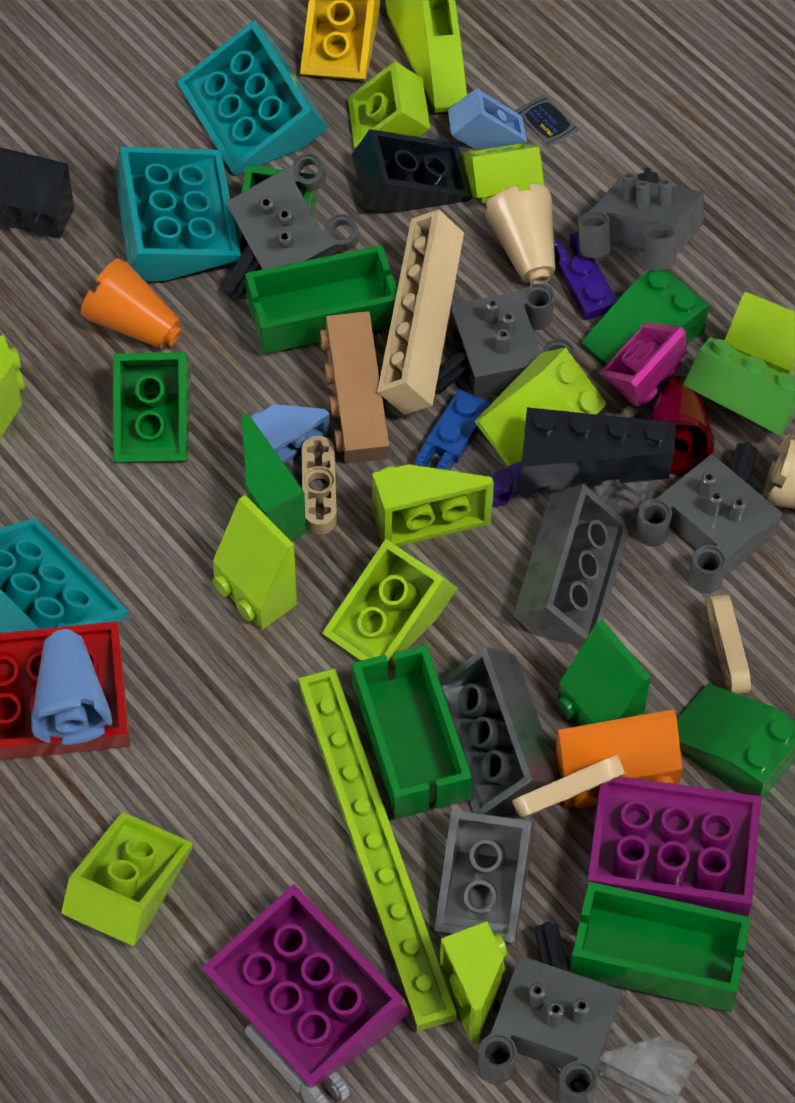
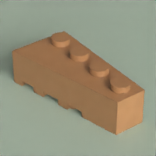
M370 312L326 316V329L320 330L322 351L327 352L328 363L324 364L327 385L332 384L334 395L329 397L331 417L337 418L339 430H334L336 452H343L345 464L388 459L389 441L382 396L377 392L380 380Z

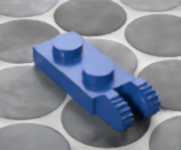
M458 389L425 441L421 451H419L415 465L427 467L434 454H437L442 459L438 462L436 469L450 471L455 463L458 464L479 430L474 421L491 403Z

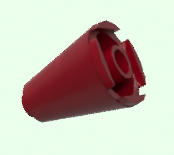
M686 376L671 377L664 383L648 419L676 422L675 450L670 471L671 474L676 475L686 474L709 455L713 454L715 446L714 436L701 394L683 385Z

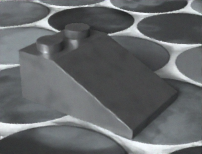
M451 810L434 931L454 934L487 921L493 934L499 933L504 942L515 943L530 862L535 822Z

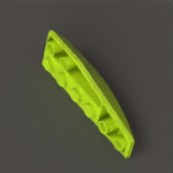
M385 0L387 18L415 74L423 78L424 91L434 112H448L449 108L467 96L455 0Z

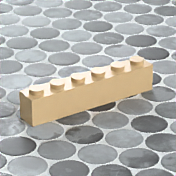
M439 209L411 219L377 391L404 415L433 406L464 232Z

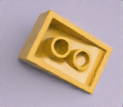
M309 0L300 75L366 81L378 26L380 0Z

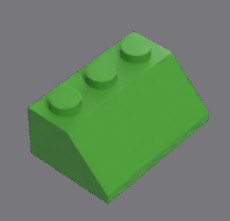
M710 337L699 349L683 385L762 427L781 435L795 417V376L789 373H780L768 367L758 357L746 356L735 350L732 344L722 339Z

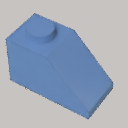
M478 88L448 109L449 128L452 136L457 141L464 142L474 149L527 142L522 116Z
M273 404L264 411H258L251 416L284 464L302 453V445L308 438L313 436L327 437L330 435V414L326 409Z

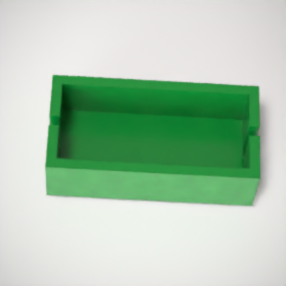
M383 245L245 273L246 300L263 354L321 342L320 330L326 329V316L369 311L372 331L390 327L397 286L393 275H391V269Z
M423 645L394 652V679L388 680V660L386 655L353 662L352 687L394 819L429 811V803L435 802L436 808H441L471 800L472 776L428 646Z
M588 882L573 949L570 972L609 985L732 1012L737 995L751 917Z

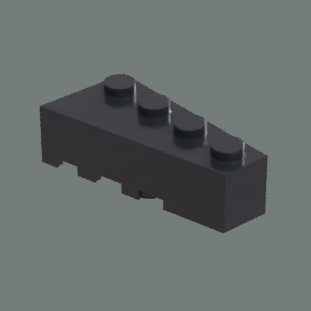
M527 407L518 494L532 492V488L549 486L550 490L565 489L567 484L587 483V487L601 486L603 481L619 479L621 483L669 479L675 450L676 422Z

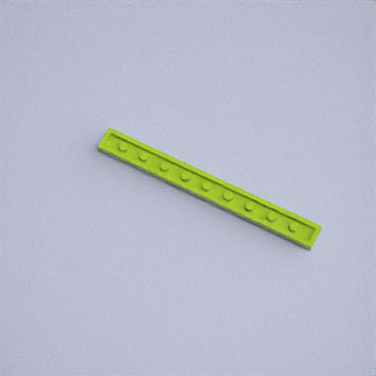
M336 669L298 678V686L416 1031L419 1032L456 1021L457 1013Z

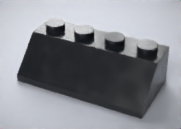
M0 147V225L33 232L39 236L60 239L74 211L68 163Z

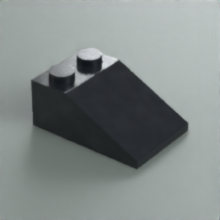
M369 129L352 153L365 209L398 213L467 202L473 197L457 143Z

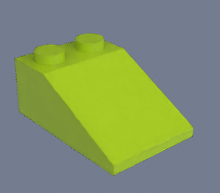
M565 347L540 353L474 422L506 465L510 466L521 462L527 407L598 414L607 403Z
M410 464L399 467L390 466L372 473V515L382 543L387 539L400 547L490 525L494 482L492 477Z
M244 495L237 502L213 559L214 578L212 581L217 591L223 597L229 596L236 603L239 613L246 621H253L263 630L297 605L294 544Z
M385 539L322 634L359 660L386 655L389 669L393 665V653L408 649L434 623L458 587Z
M122 811L69 877L61 914L134 947L152 923L190 854L193 842Z

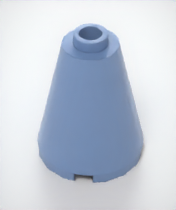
M68 629L57 630L47 637L43 644L31 717V729L35 737L50 743V737L62 738V744L64 745L88 742L102 736L105 733L104 726L107 724L111 727L112 714L83 638Z

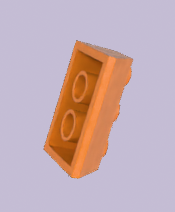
M666 710L558 730L554 764L559 778H564L600 761L618 755L626 773L621 777L679 785L683 768L675 710ZM600 785L562 801L564 809L570 807L586 809L598 803Z

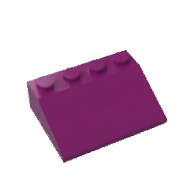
M621 776L600 785L586 891L588 882H594L748 917L753 897L762 796Z
M295 884L286 890L202 967L203 971L311 1088L378 1043L410 1013L404 998Z

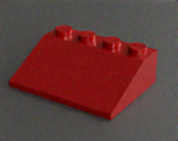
M118 621L0 633V760L130 747ZM61 629L71 630L83 638L112 714L111 727L108 724L104 726L105 733L102 736L88 742L72 745L62 744V738L50 737V743L44 742L35 737L31 729V717L43 644L47 637Z

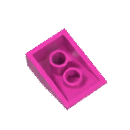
M645 322L598 375L627 404L638 407L640 404L644 405L656 395L658 384L665 377L673 376L681 367L682 362L680 360L687 354L686 332L677 326Z

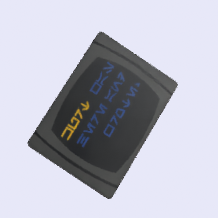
M545 95L515 110L550 147L579 131Z

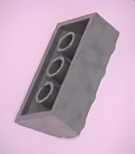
M580 484L550 494L513 614L517 620L537 636L582 647L595 624L604 620L630 529V524L586 485Z
M485 646L439 680L472 776L470 803L474 813L492 816L514 813L516 810L512 800L560 779L516 655Z

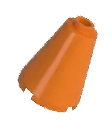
M116 258L109 263L96 279L100 284L95 292L89 290L81 306V316L90 322L159 349H163L166 345L172 347L183 331L179 327L181 319L127 261Z

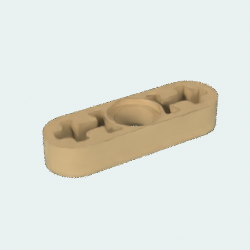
M324 436L310 437L302 445V489L305 493L306 529L318 535L329 533L337 523L335 450L332 441ZM314 451H322V466H315ZM315 479H324L329 483V486L325 490L316 491L311 489L309 484ZM316 503H323L324 519L322 520L316 519Z
M729 594L708 596V618L726 690L739 695L748 694L751 690L750 672Z
M615 755L512 800L519 819H522L626 773L618 755Z

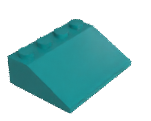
M255 20L177 81L216 148L221 150L224 161L234 175L245 172L246 165L260 166L303 149L330 128L273 38Z
M120 147L114 170V180L127 261L145 281H167L240 259L241 253L234 217L226 204V201L230 200L221 150Z
M35 517L0 528V633L115 621L119 623L127 617L129 611Z

